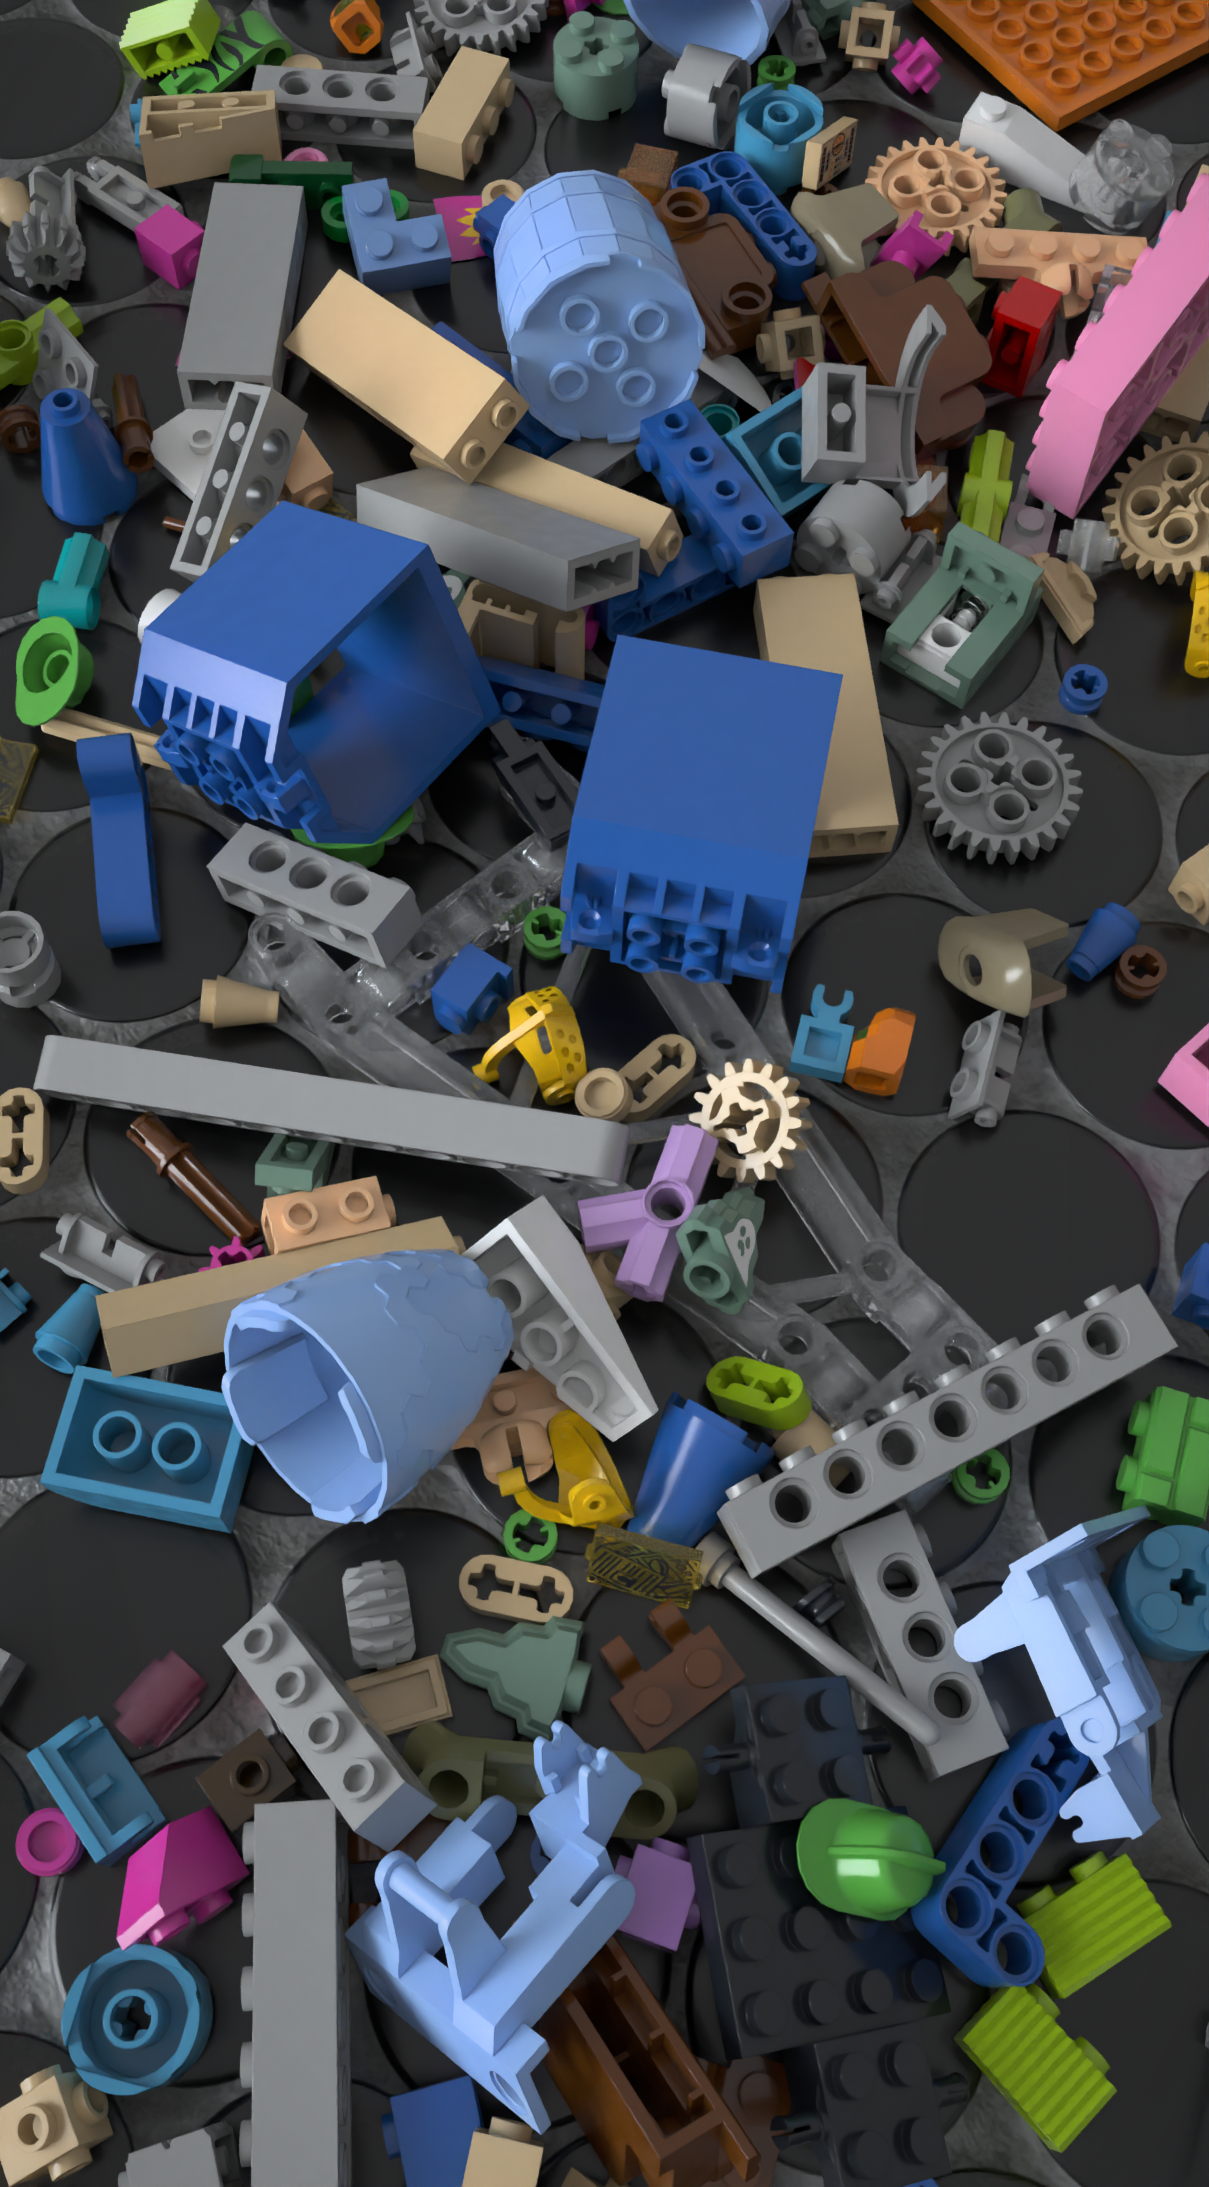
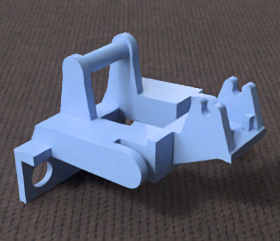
M1145 1505L1081 1523L1010 1564L1011 1573L1001 1587L1003 1593L976 1617L957 1629L954 1635L956 1652L968 1662H978L995 1653L1022 1644L1026 1645L1056 1718L1061 1717L1072 1744L1077 1750L1090 1756L1098 1770L1093 1779L1078 1788L1059 1810L1060 1816L1064 1819H1069L1074 1815L1082 1819L1083 1825L1074 1830L1072 1835L1073 1839L1078 1843L1131 1837L1133 1840L1143 1835L1161 1818L1152 1803L1148 1727L1163 1717L1160 1711L1161 1698L1100 1575L1106 1571V1568L1096 1550V1547L1150 1517L1151 1514Z
M560 1720L554 1721L551 1726L554 1734L551 1742L542 1736H538L534 1741V1767L543 1791L547 1796L529 1812L543 1851L552 1860L528 1887L534 1901L501 1940L498 1939L486 1923L478 1908L505 1879L495 1852L512 1834L517 1820V1811L514 1804L499 1795L485 1800L466 1822L456 1817L417 1862L400 1850L387 1854L380 1861L375 1872V1884L380 1893L381 1902L376 1907L372 1904L344 1934L369 1991L540 2135L547 2130L551 2122L530 2073L550 2049L546 2040L531 2028L622 1925L632 1910L636 1895L635 1887L631 1881L615 1873L605 1846L631 1795L643 1784L640 1775L629 1769L612 1751L605 1747H601L598 1750L585 1743L567 1724ZM443 1945L448 1968L433 1957Z

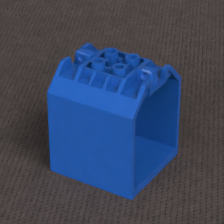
M283 500L144 629L132 702L133 708L145 726L151 728L161 718L164 720L168 729L157 740L154 747L162 760L169 763L181 783L200 786L202 791L215 803L222 805L226 802L235 806L253 820L262 818L284 829H304L309 839L316 843L373 844L501 711L429 544ZM337 648L345 667L290 720L295 688Z
M617 635L572 816L560 895V911L566 912L561 935V952L572 954L576 945L610 951V962L625 964L632 970L642 973L662 971L678 974L695 983L715 981L731 984L733 974L771 981L770 992L781 994L810 853L843 674Z

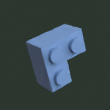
M387 178L342 185L343 216L360 283L378 295L450 283L452 257L442 214L397 221Z

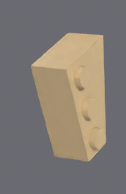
M275 90L143 97L139 140L148 189L227 174L230 171L231 158L236 154L263 155L264 161H282V140Z

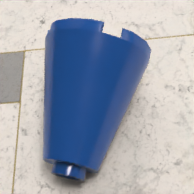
M62 388L48 394L40 406L42 494L47 504L60 520L74 525L96 526L106 523L104 517L117 510L119 516L130 508L137 497L138 479L136 473L128 470V464L124 465L121 446L89 398L82 391L73 388Z
M673 1391L668 1401H666L634 1504V1517L630 1519L626 1534L636 1540L633 1545L640 1549H633L635 1551L633 1553L637 1554L642 1551L650 1553L646 1550L649 1549L652 1552L660 1553L640 1555L639 1557L660 1555L665 1561L667 1559H680L682 1561L719 1520L716 1512L725 1503L730 1501L725 1491L752 1475H760L770 1464L776 1451L762 1442L757 1452H754L758 1443L747 1438L748 1433L698 1403L690 1399L686 1401ZM660 1557L644 1558L647 1562L654 1558L662 1560ZM657 1560L652 1561V1565L661 1568Z

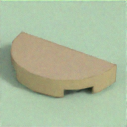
M1046 552L1027 556L1026 558L1032 563L1045 569L1039 585L1044 589L1041 598L1071 643H1076L1094 624L1093 603L1097 600V594L1089 577L1073 561L1066 564L1057 558L1049 557L1050 554Z

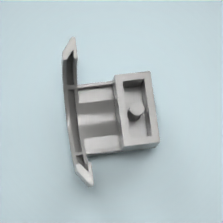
M927 304L910 330L900 360L895 387L866 384V366L824 362L816 364L802 387V482L834 484L839 480L846 479L843 485H856L859 480H864L880 488L892 489L894 499L899 503L904 511L903 515L906 517L918 516L945 485L946 472H941L933 482L932 471H926L919 479L915 460V424L920 391L930 359L946 336V325L932 305Z

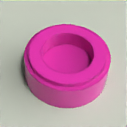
M44 1808L31 1814L21 1825L15 1845L16 1854L21 1865L30 1873L43 1877H57L70 1871L80 1860L85 1848L63 1811L59 1808Z

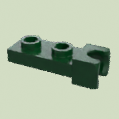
M236 154L231 158L229 183L303 186L306 210H321L328 200L342 196V185L355 183L353 162L264 161L263 155Z

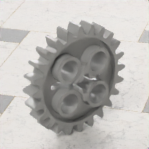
M413 0L418 27L425 25L434 41L436 50L445 46L446 54L449 57L457 50H460L461 46L483 52L492 51L494 55L501 56V48L507 47L512 52H516L515 42L517 40L529 43V31L538 33L541 31L540 21L547 19L546 8L549 7V0Z
M981 712L977 725H974L966 716L961 717L958 730L948 724L944 725L941 738L932 736L927 751H922L913 785L918 787L914 799L915 804L924 805L921 820H937L932 833L934 837L946 833L951 835L948 849L953 850L961 843L968 845V859H972L979 850L986 851L988 864L994 863L997 853H1004L1007 861L1012 865L1015 863L1019 851H1022L1030 860L1035 859L1039 847L1050 852L1054 847L1056 839H1064L1070 825L1074 823L1080 809L1078 803L1083 794V789L1077 787L1082 775L1081 771L1070 770L1074 755H1058L1062 740L1058 738L1046 742L1043 739L1047 728L1045 726L1039 727L1034 732L1027 730L1028 718L1023 717L1016 726L1010 725L1006 712H1002L998 723H992L987 713ZM957 789L965 790V791H967L968 793H966V792H961V791H959V790H957ZM1000 816H1005L1007 818H1010L1011 820H1005Z

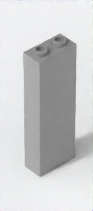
M214 182L177 368L185 409L226 410L235 381L272 387L281 394L288 352L283 343L291 334L308 229L303 186Z
M430 466L356 484L357 523L429 544L438 564L564 612L638 589L641 538L474 481L468 485L456 475Z

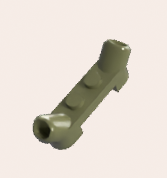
M1031 188L1018 189L1005 198L1002 215L1004 229L1062 231L1061 222L1044 213L1041 196L1037 191ZM966 257L958 264L954 273L945 280L951 284L955 293L964 300L967 313L975 326L979 321L985 293L1000 278L973 277L971 258Z
M429 1721L419 1725L410 1733L405 1742L402 1758L438 1804L430 1812L433 1817L447 1821H453L456 1817H459L466 1822L485 1800L496 1795L512 1802L516 1807L517 1815L530 1816L529 1812L547 1796L543 1791L534 1767V1743L461 1736L436 1721ZM667 1745L644 1754L612 1751L629 1769L640 1775L643 1784L631 1795L611 1837L645 1840L654 1839V1837L665 1834L674 1824L676 1814L690 1809L696 1801L699 1780L698 1769L694 1759L687 1750L678 1745Z

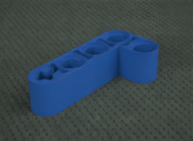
M730 151L719 152L674 171L671 175L670 190L677 187L698 189L709 200V216L718 213L730 214L740 222L745 231H749L753 235L756 247L764 259L770 261L776 270L778 283L777 287L772 290L780 298L788 301H798L807 297L801 285L804 281L814 277L817 248L742 155Z
M692 534L682 539L678 555L674 560L667 563L659 577L639 569L638 589L594 603V620L599 621V627L610 641L616 642L617 635L632 637L737 585L728 573L724 574L717 568L712 552L704 541L695 538Z
M130 732L77 739L76 750L80 774L90 798L98 918L103 943L106 949L160 942L161 924L149 790L144 766L134 737Z
M1061 1718L1019 1729L1008 1743L1009 1749L1002 1752L935 1858L946 1863V1871L933 1877V1884L927 1896L911 1907V1916L919 1932L970 1980L981 1987H1024L1034 1983L1041 1975L1045 1964V1950L1041 1938L1005 1902L1058 1816L1060 1808L1067 1801L1087 1768L1090 1756L1080 1752L1072 1744ZM1014 1789L1018 1792L1023 1802L1022 1815L1018 1813L1013 1803ZM982 1840L988 1846L991 1854L989 1869L984 1865L980 1856ZM948 1893L955 1899L958 1907V1917L955 1924L949 1919L946 1911ZM999 1940L1005 1945L1007 1951L1005 1970L1001 1967L997 1958Z

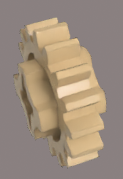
M746 1059L744 1066L739 1063L727 1062L725 1063L726 1077L712 1073L706 1077L712 1088L709 1094L695 1093L694 1098L703 1105L702 1112L690 1114L689 1120L701 1124V1129L706 1130L709 1135L719 1140V1146L712 1165L719 1163L718 1176L724 1178H734L736 1176L737 1182L755 1183L756 1177L759 1180H775V1166L779 1169L791 1170L794 1167V1163L789 1155L790 1151H805L807 1145L798 1138L799 1130L812 1128L813 1122L800 1119L799 1112L810 1105L809 1098L794 1097L793 1093L797 1090L800 1082L797 1078L787 1076L782 1078L783 1067L767 1063L764 1067L763 1061ZM754 1084L765 1087L774 1098L771 1100L764 1099L762 1090L755 1089ZM753 1112H757V1113H761V1114L754 1116V1113H753ZM746 1126L747 1130H740V1128ZM727 1143H735L738 1153L745 1154L746 1159L736 1155Z

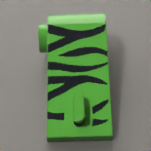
M255 10L246 11L217 34L208 60L202 58L201 63L195 61L194 65L188 63L187 67L182 65L180 69H175L162 80L159 85L166 95L220 93L251 66L255 70L257 64L281 66L284 60L293 56L292 47L261 12Z

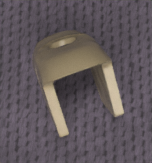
M870 183L826 195L798 192L793 199L789 212L817 248L815 272L818 275L826 272L830 280L846 273H859L870 268L872 257L881 247L875 239L895 226L899 217V213Z
M1032 908L980 916H956L946 921L939 935L937 949L940 968L945 979L976 1001L1006 1013L1025 1018L1029 1015L1030 1010L1066 997L1067 986L1031 969L1027 950L1067 937L1069 935V924ZM971 955L976 956L979 960L982 976H971L969 969Z

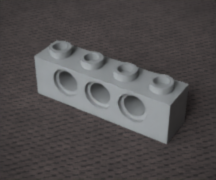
M258 64L251 90H275L281 140L414 150L413 129L430 101L428 77Z
M235 381L170 567L171 570L192 582L200 578L276 507L308 414L272 387Z
M245 823L207 865L224 901L386 969L424 924L415 901V893L404 881L394 877L390 879L368 871L364 866L355 861L347 863L327 855L320 848L304 846L287 839L280 832L273 829L266 831Z
M906 1509L838 1534L831 1548L887 1683L935 1720L941 1728L940 1740L930 1746L922 1744L909 1734L928 1782L1008 1750L1009 1746L1005 1737L1010 1735L1009 1724L998 1701L995 1698L988 1700L978 1677L983 1674L982 1662H968L956 1652L954 1635L957 1631V1626L953 1616L958 1614L957 1605L948 1584L944 1580L937 1581L928 1562V1558L932 1557V1548L922 1525L919 1522L912 1524ZM894 1569L905 1573L912 1584L911 1596L897 1597L891 1594L884 1585V1572ZM921 1627L933 1634L937 1642L935 1656L923 1657L911 1648L908 1640V1633L911 1628ZM936 1687H950L958 1693L962 1700V1713L959 1718H948L938 1711L934 1703Z
M269 1602L222 1646L355 1833L389 1853L438 1805L307 1630L273 1603Z

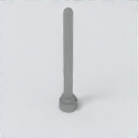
M716 1532L710 1533L698 1544L688 1559V1563L693 1567L695 1573L686 1564V1571H690L696 1580L705 1587L712 1584L717 1589H721L725 1586L836 1676L846 1675L847 1684L922 1744L930 1746L940 1740L941 1728L935 1720L755 1578L751 1579L750 1575L739 1567L741 1560L734 1555L735 1547Z

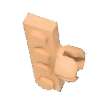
M974 227L968 239L973 277L1018 279L1021 275L1063 292L1059 304L1062 319L1076 317L1087 309L1090 299L1094 296L1093 284L1118 285L1120 283L1126 286L1133 277L1131 272L1142 251L1148 246L1146 237Z
M533 1367L528 1371L518 1369L500 1373L482 1402L481 1409L475 1419L465 1428L451 1450L463 1447L476 1448L480 1452L484 1475L490 1482L499 1485L496 1473L512 1469L511 1457L522 1455L528 1483L544 1476L553 1465V1452L548 1435V1424L551 1418L558 1412L572 1408L558 1398L556 1386Z

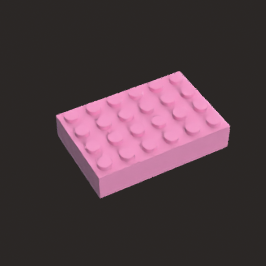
M1204 172L1192 186L1186 200L1188 204L1184 210L1180 212L1175 209L1170 214L1159 234V239H1161L1154 249L1147 246L1142 251L1132 269V279L1126 286L1119 283L1114 288L1103 308L1104 316L1098 324L1093 321L1087 324L1076 342V353L1069 362L1061 359L1047 381L1046 387L1051 392L1039 412V416L1044 418L1032 439V443L1037 447L1031 454L1025 469L1030 471L1026 487L1029 488V494L1044 503L1047 500L1056 510L1071 519L1075 518L1209 337V175Z

